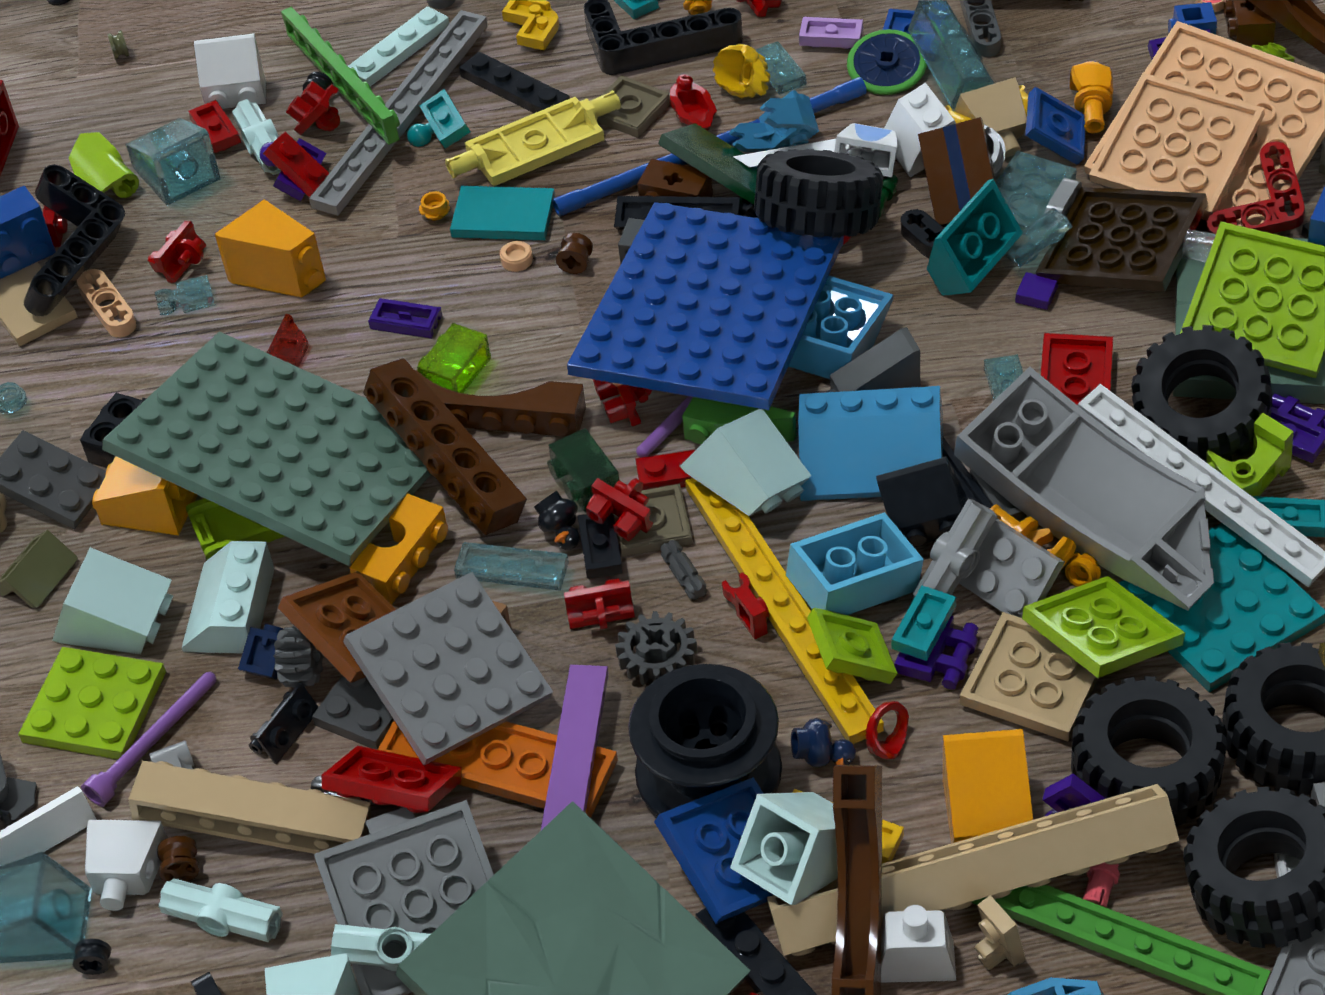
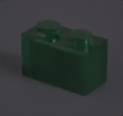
M586 428L548 445L551 460L547 461V465L551 475L555 480L560 479L563 482V487L569 500L576 501L584 513L593 496L591 486L597 478L612 487L619 481V472Z

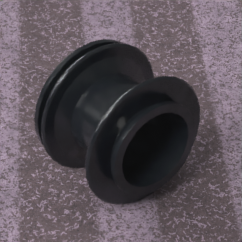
M697 664L672 670L657 678L644 689L632 708L628 729L630 743L637 756L635 767L636 785L641 798L655 818L660 813L753 777L764 794L777 793L782 775L781 755L775 742L778 736L779 718L777 707L766 688L751 675L736 668L720 664Z

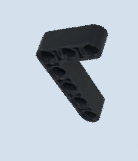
M588 0L584 4L587 35L601 71L608 75L622 74L719 52L725 47L742 44L743 42L742 17L740 11L735 8L718 9L621 31L608 0Z
M55 164L44 168L35 190V196L43 205L76 225L77 228L37 272L30 283L24 298V306L28 312L35 316H46L52 312L77 283V279L81 274L90 268L115 239L125 217V210L117 201L66 168Z

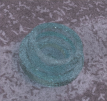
M13 382L0 385L1 413H14L26 404V393L19 385Z

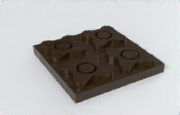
M1081 187L1036 271V276L1055 280L1057 284L1165 292L1208 205L1206 193Z

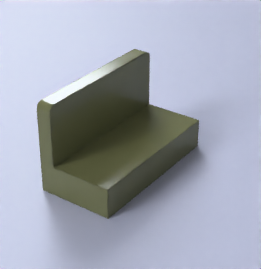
M47 529L32 539L0 577V595L3 597L14 591L31 608H37L74 565L78 557Z

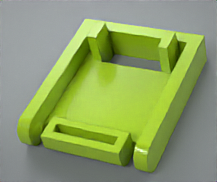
M205 498L192 502L186 507L187 514L206 560L231 541H259L268 543L285 537Z

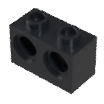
M115 393L110 401L102 407L100 414L91 426L84 431L80 439L89 463L107 468L113 462L115 456L102 450L103 439L139 406L141 399Z

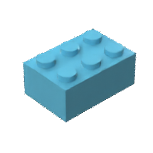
M884 512L791 543L786 576L811 609L816 607L849 615L914 592L920 582L924 559Z

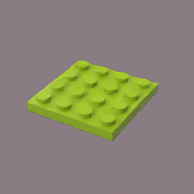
M1220 222L1182 328L1192 326L1193 330H1202L1203 325L1214 326V330L1217 332H1221L1223 328L1235 332V339L1238 340L1244 336L1252 343V350L1260 351L1264 358L1265 366L1317 378L1325 355V246Z

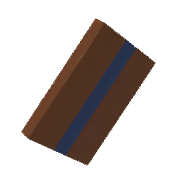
M981 117L918 134L935 221L943 228L953 220L988 180L994 179L995 181L984 123Z

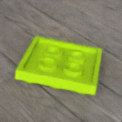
M1109 576L1026 605L1023 608L1022 619L1097 678L1182 646L1185 637L1184 631Z
M62 647L18 734L22 743L118 760L134 743L166 674L164 664Z

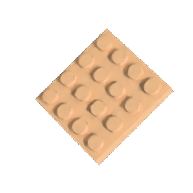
M1142 73L1089 173L1090 182L1113 189L1206 193L1208 205L1202 216L1209 218L1213 212H1216L1265 116L1264 107Z

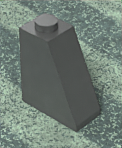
M908 328L899 329L830 375V390H827V392L921 387L920 349Z

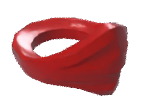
M897 701L884 702L876 708L870 717L866 728V743L870 753L883 759H895L900 754L907 737L909 722L907 708ZM894 710L897 714V722L893 732L887 736L885 741H878L877 728L881 717L886 712Z

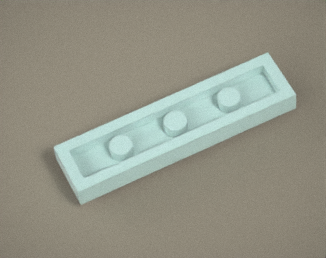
M427 6L348 65V67H353L362 82L366 81L371 87L441 34L450 24L449 17Z

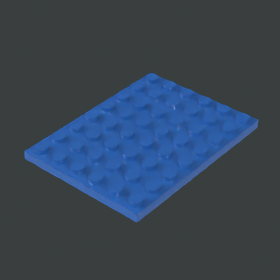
M654 202L567 363L568 375L769 410L843 245L844 236H841V238L827 236L820 238L811 235H795L793 232L779 231V228L776 227L771 228L765 222L762 223L759 218Z

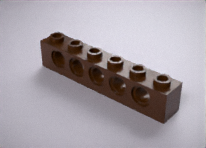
M402 358L372 368L363 394L385 418L388 425L403 439L407 447L421 460L429 473L439 481L449 496L463 509L471 522L484 535L518 523L527 498L411 365Z

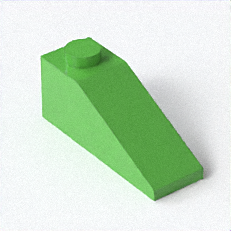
M693 397L682 415L684 438L694 443L702 444L717 428L752 413L759 408ZM772 406L769 410L763 409L786 442L794 441L797 436L795 413Z

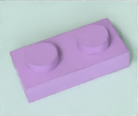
M803 17L799 33V46L852 48L862 38L863 20Z

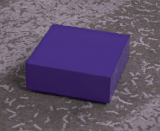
M1026 272L1016 292L1015 303L1048 310L1058 288L1057 281Z

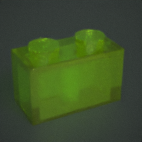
M452 323L447 331L439 336L429 353L421 358L417 371L428 380L443 388L464 393L491 359L488 337L481 332Z

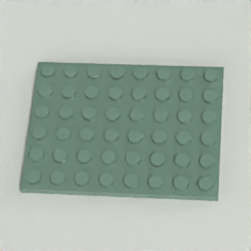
M220 331L103 439L102 450L348 566L352 564L389 522V517L406 494L413 495L431 475L426 466L407 447L403 439L388 425L385 418L367 398Z

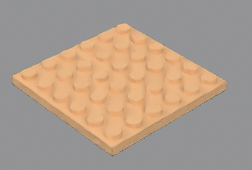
M1179 21L1175 23L1144 71L1146 74L1264 107L1265 116L1216 211L1269 199L1260 167V150L1265 144L1278 141L1287 145L1297 179L1299 180L1325 137V74ZM1132 92L1085 163L1084 170L1086 174L1089 175ZM1271 155L1270 158L1273 159L1276 170L1280 168V160L1277 158V155ZM1278 180L1273 184V187L1276 190L1283 191L1290 188L1292 184L1288 180ZM1253 214L1247 218V222L1251 225H1259L1265 221V217L1260 214ZM1203 216L1201 217V219H1203V220H1206V221L1208 220V218H1206V217H1203ZM1241 218L1236 219L1238 226H1241Z

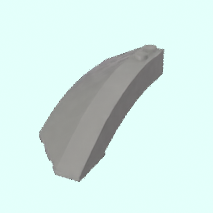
M1027 368L957 435L954 456L1024 514L1037 520L1040 526L1049 528L1058 539L1065 536L1073 540L1076 544V551L1081 554L1087 553L1097 561L1096 564L1111 573L1187 611L1213 586L1214 578L1213 568H1211L1210 538L1208 519H1206L1204 501L1206 497L1204 485L1201 487L1175 473L1117 436L1076 405L1033 368Z

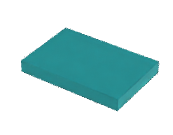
M461 186L450 227L451 238L546 240L553 209L552 199L555 198L554 188Z

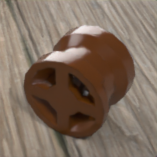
M566 234L562 239L561 249L557 253L556 264L560 269L570 274L584 272L589 262L588 256L591 255L593 250V243L583 234Z
M173 836L158 844L157 855L159 860L162 861L159 867V874L163 881H171L175 878L189 882L198 876L199 864L194 858L197 854V845L192 838Z

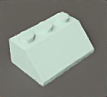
M231 541L204 563L182 644L183 652L243 653L250 627L258 629L261 627L273 578L274 565L267 542Z

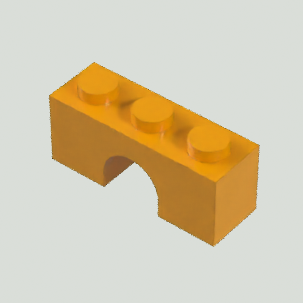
M408 493L389 517L393 539L399 543L385 548L369 543L349 568L350 573L359 571L391 605L399 594L406 591L411 578L419 568L425 566L430 553L438 543L445 539L448 532V524L442 506Z

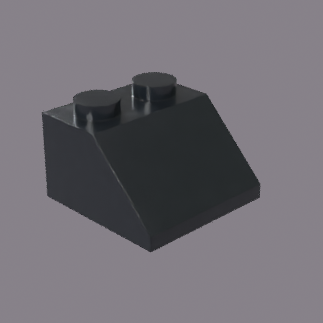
M947 457L876 476L887 516L914 548L935 541L943 533L950 531L967 502L966 494Z

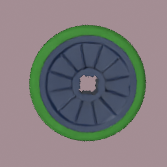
M879 30L865 35L854 44L847 58V69L851 79L861 77L866 85V90L879 95H892L910 89L922 78L927 67V54L920 41L914 36L899 30Z

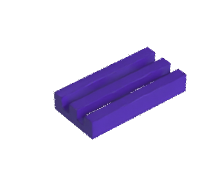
M379 298L368 323L370 329L432 339L434 335L433 329L437 328V320H441L442 311L441 307Z

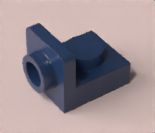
M265 624L263 630L250 627L238 670L277 680V671L274 669L275 658L273 657L275 654L274 643L277 641L279 631L283 630V628Z

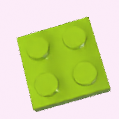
M816 607L812 609L807 619L826 669L835 673H846L862 677L868 681L875 680L891 684L898 673L876 622Z

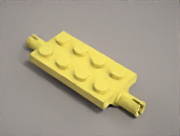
M613 90L590 101L587 98L579 101L576 97H573L465 142L467 152L450 159H445L447 170L452 178H456L458 175L477 168L483 172L494 187L605 140L604 131L598 125L597 118L621 109L619 97Z

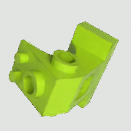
M1262 413L1254 423L1253 455L1247 460L1239 459L1231 462L1208 450L1207 463L1252 497L1260 496L1278 474L1283 477L1290 469L1294 431ZM1244 469L1247 470L1248 473L1240 475L1237 473V471Z

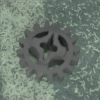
M653 611L651 619H646L645 616L640 614L638 615V624L628 621L626 623L627 632L618 633L619 643L615 644L619 667L621 670L627 669L629 679L639 675L642 685H645L649 679H654L655 681L672 670L687 665H695L697 642L694 639V630L692 627L686 628L685 619L683 618L674 622L673 615L670 612L664 618H659L658 612ZM678 643H680V645H681L679 651H677V645H676V644H678ZM636 645V653L633 654L632 651L634 646Z

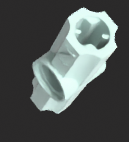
M248 99L238 102L232 113L234 120L241 130V135L249 154L256 156L264 172L272 173V175L279 174L281 172L279 168L265 165L259 155L260 149L265 143L274 142L278 138L272 120H266L256 102H250Z
M173 878L171 881H166L161 890L159 903L161 913L196 922L201 929L209 934L224 937L229 932L269 942L271 939L276 938L280 930L282 911L279 906L246 898L239 890L230 885L216 883L212 888Z
M335 924L331 956L347 953L351 964L380 966L390 971H397L398 965L431 934L407 932L399 927L378 929ZM392 940L401 941L406 946L405 953L398 958H390L383 952L384 946Z

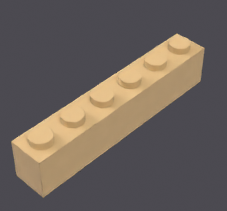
M142 760L129 796L132 820L161 821L162 825L166 827L313 854L368 835L365 821L371 819V802L363 801L357 797L334 796L316 789H296L278 782H258L239 775L225 776L211 773L201 768L187 769L176 767L163 761L155 763Z

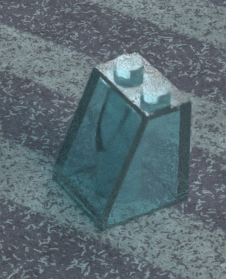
M178 118L125 144L132 167L166 206L221 179L208 131L184 119Z
M39 852L0 866V963L74 959V956H76L74 952L76 943L85 939L92 888L44 852Z

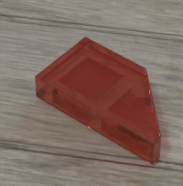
M285 314L267 353L299 367L309 344L307 337L294 323L290 314Z

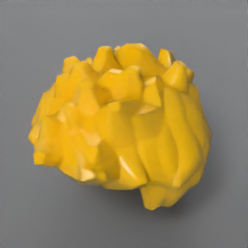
M745 44L730 45L721 49L718 56L713 60V72L715 73L714 79L716 83L732 96H737L741 99L744 97L753 98L756 94L760 96L766 95V90L769 89L766 82L770 81V74L766 71L768 66L767 62H765V57L756 52L754 48Z

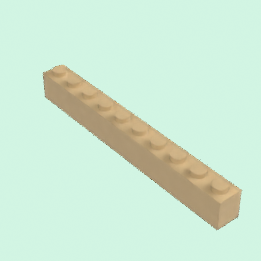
M1158 784L883 863L881 924L884 914L904 911L911 905L922 906L926 911L947 908L950 910H961L969 907L972 901L990 895L994 899L1002 898L1009 895L1012 889L1022 886L1040 887L1048 884L1053 877L1064 874L1069 876L1081 875L1088 872L1091 866L1102 863L1119 864L1128 860L1129 855L1143 851L1146 853L1163 851L1168 848V844L1179 841L1168 795ZM838 878L796 905H790L775 895L767 897L784 956L789 954L793 956L806 955L814 951L816 946L830 942L835 945Z

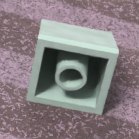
M758 409L717 428L680 465L685 473L748 516L760 510H763L766 514L782 503V499L787 503L792 501L804 491L801 485L811 477V474L763 409Z
M90 547L63 603L52 641L61 644L141 655L145 643L153 644L161 626V623L155 622L158 614L166 615L171 604L173 595L167 592L172 580Z
M814 792L757 794L730 868L790 905L800 903L838 878L833 803Z
M347 953L265 968L266 995H361Z

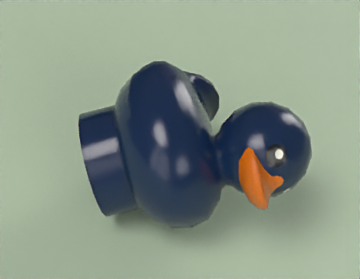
M810 719L803 728H793L791 732V752L793 758L805 759L812 767H824L830 760L835 763V766L849 765L856 756V749L850 741L845 739L836 740L832 743L829 730L832 724L824 719Z

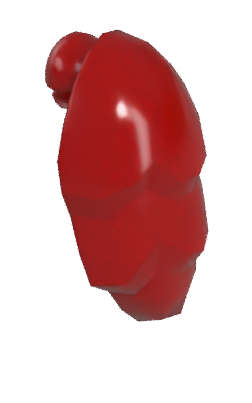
M682 74L678 76L676 83L670 89L671 108L675 110L681 123L687 125L696 123L708 131L717 112L716 106L711 99L710 93L705 88L692 83L693 79L691 76Z

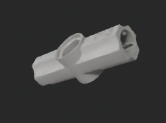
M967 500L950 531L943 533L934 543L930 552L932 561L913 592L914 596L918 593L921 585L950 595L953 594L960 580L969 576L979 562L980 552L978 549L998 517L994 511L975 500Z

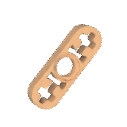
M99 269L84 271L77 279L81 296L108 333L113 337H125L133 333L137 326L133 311L105 273ZM92 285L99 286V289L95 291ZM105 300H114L110 305L99 306ZM118 315L121 322L115 320L114 317Z

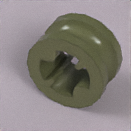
M122 30L118 31L117 35L107 34L115 60L119 59L120 55L129 56Z

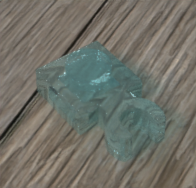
M207 275L177 282V289L175 290L161 289L154 292L160 315H169L181 307L183 312L187 313L215 305Z

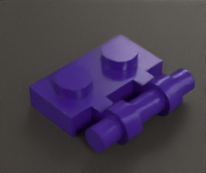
M1275 393L1272 396L1271 418L1294 431L1292 455L1313 463L1325 447V410L1321 408L1311 409L1300 404V400L1290 395L1285 398Z
M951 616L927 661L899 652L894 663L897 673L931 682L935 671L945 674L942 685L947 689L954 690L958 681L964 679L968 669L966 664L967 658L970 654L974 653L978 643L976 635L979 628L973 623H966L962 631L954 629V616ZM946 645L955 648L953 656L942 654Z

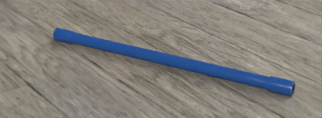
M857 77L809 99L813 112L816 113L836 104H843L867 93L863 79ZM756 119L749 123H760V120ZM731 130L716 135L731 146H733L736 140L740 139L739 137L731 136L729 134ZM672 153L656 159L681 165L688 164ZM648 163L583 189H576L553 198L552 204L556 214L559 217L585 207L588 203L636 185Z

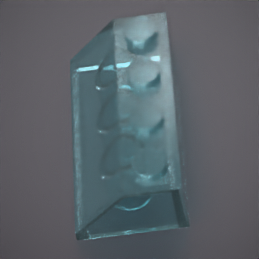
M919 0L908 31L951 109H955L960 94L995 84L996 81L964 25L948 2L942 0Z

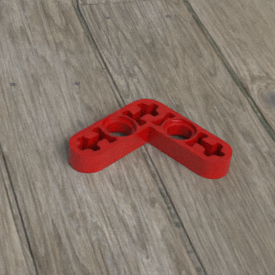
M1274 141L1265 144L1260 150V167L1269 199L1213 212L1207 220L1208 234L1216 235L1220 222L1238 225L1236 219L1240 218L1242 227L1272 234L1297 228L1303 223L1305 219V205L1287 145ZM1271 155H1277V158L1280 160V168L1275 170L1273 159L1270 158ZM1278 180H1288L1292 184L1290 188L1283 191L1276 190L1273 187V184ZM1290 200V207L1292 212H1294L1293 216H1288L1285 212L1284 202ZM1253 214H1260L1265 217V221L1259 225H1251L1247 222V218Z

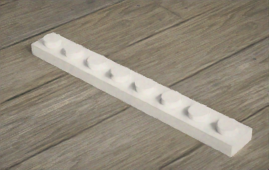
M1099 384L1078 403V406L1142 453L1201 487L1204 485L1206 497L1204 501L1205 510L1305 586L1309 587L1325 571V551L1102 384Z

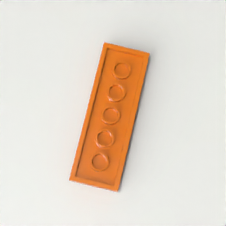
M393 721L378 750L419 758L396 722ZM506 721L435 759L433 762L462 767V778L458 785L544 809L557 735ZM598 746L596 748L586 814L590 818L618 761L617 751Z

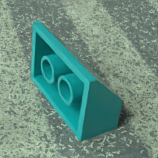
M994 179L988 180L935 238L927 271L942 296L971 293L1023 234Z

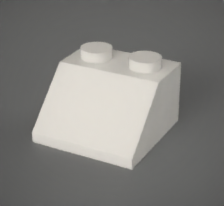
M254 33L194 41L199 85L204 104L217 100L222 109L234 108L238 102L246 99L250 102H256L257 105L266 104V78Z
M926 83L898 99L884 129L896 131L897 151L895 158L909 177L925 169L918 134L953 125L956 122Z

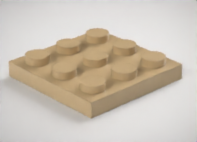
M1002 612L960 694V705L1069 741L1075 727L1078 712L1085 707V702L1089 699L1098 678L1022 618Z

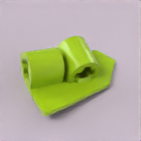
M100 132L79 134L69 156L74 174L103 193L111 189L120 198H127L133 195L138 189L139 179L124 164L117 149Z

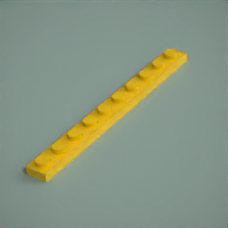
M694 478L686 480L687 492L738 572L744 573L749 577L751 592L756 598L761 597L766 603L769 610L768 619L844 738L852 744L866 739L867 723L875 708L853 675L835 673L826 669L807 619L811 610L798 590L787 578L786 572L750 517ZM880 719L878 724V733L884 731V722L882 719Z

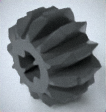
M293 625L292 627L280 630L277 635V641L274 643L275 654L273 655L275 658L274 669L277 671L279 682L283 683L285 687H293V689L299 683H302L304 687L314 686L321 678L320 673L323 671L322 660L324 656L296 626Z

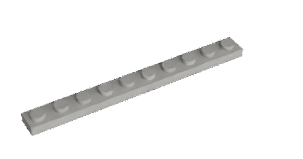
M460 10L385 103L389 110L393 109L397 114L400 126L397 127L399 138L420 113L421 108L419 105L435 94L487 28L486 16ZM369 124L309 198L311 208L338 216L396 142L388 145Z

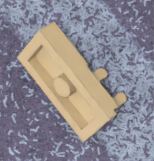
M991 895L977 905L982 920L978 925L986 936L975 946L976 951L980 954L977 957L988 970H991L1006 958L1014 967L1017 964L1020 965L1026 958L1017 924Z

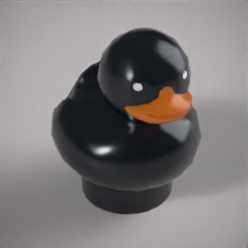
M555 491L534 506L539 514V528L543 532H555L554 541L561 549L571 550L578 545L580 536L578 531L572 527L576 521V513L578 511L576 502L562 498L558 491Z

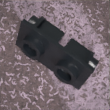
M299 683L292 692L284 694L282 702L271 714L272 718L269 721H265L257 733H253L250 736V749L257 754L266 751L274 764L280 761L311 722L313 714L318 709V705L302 683Z

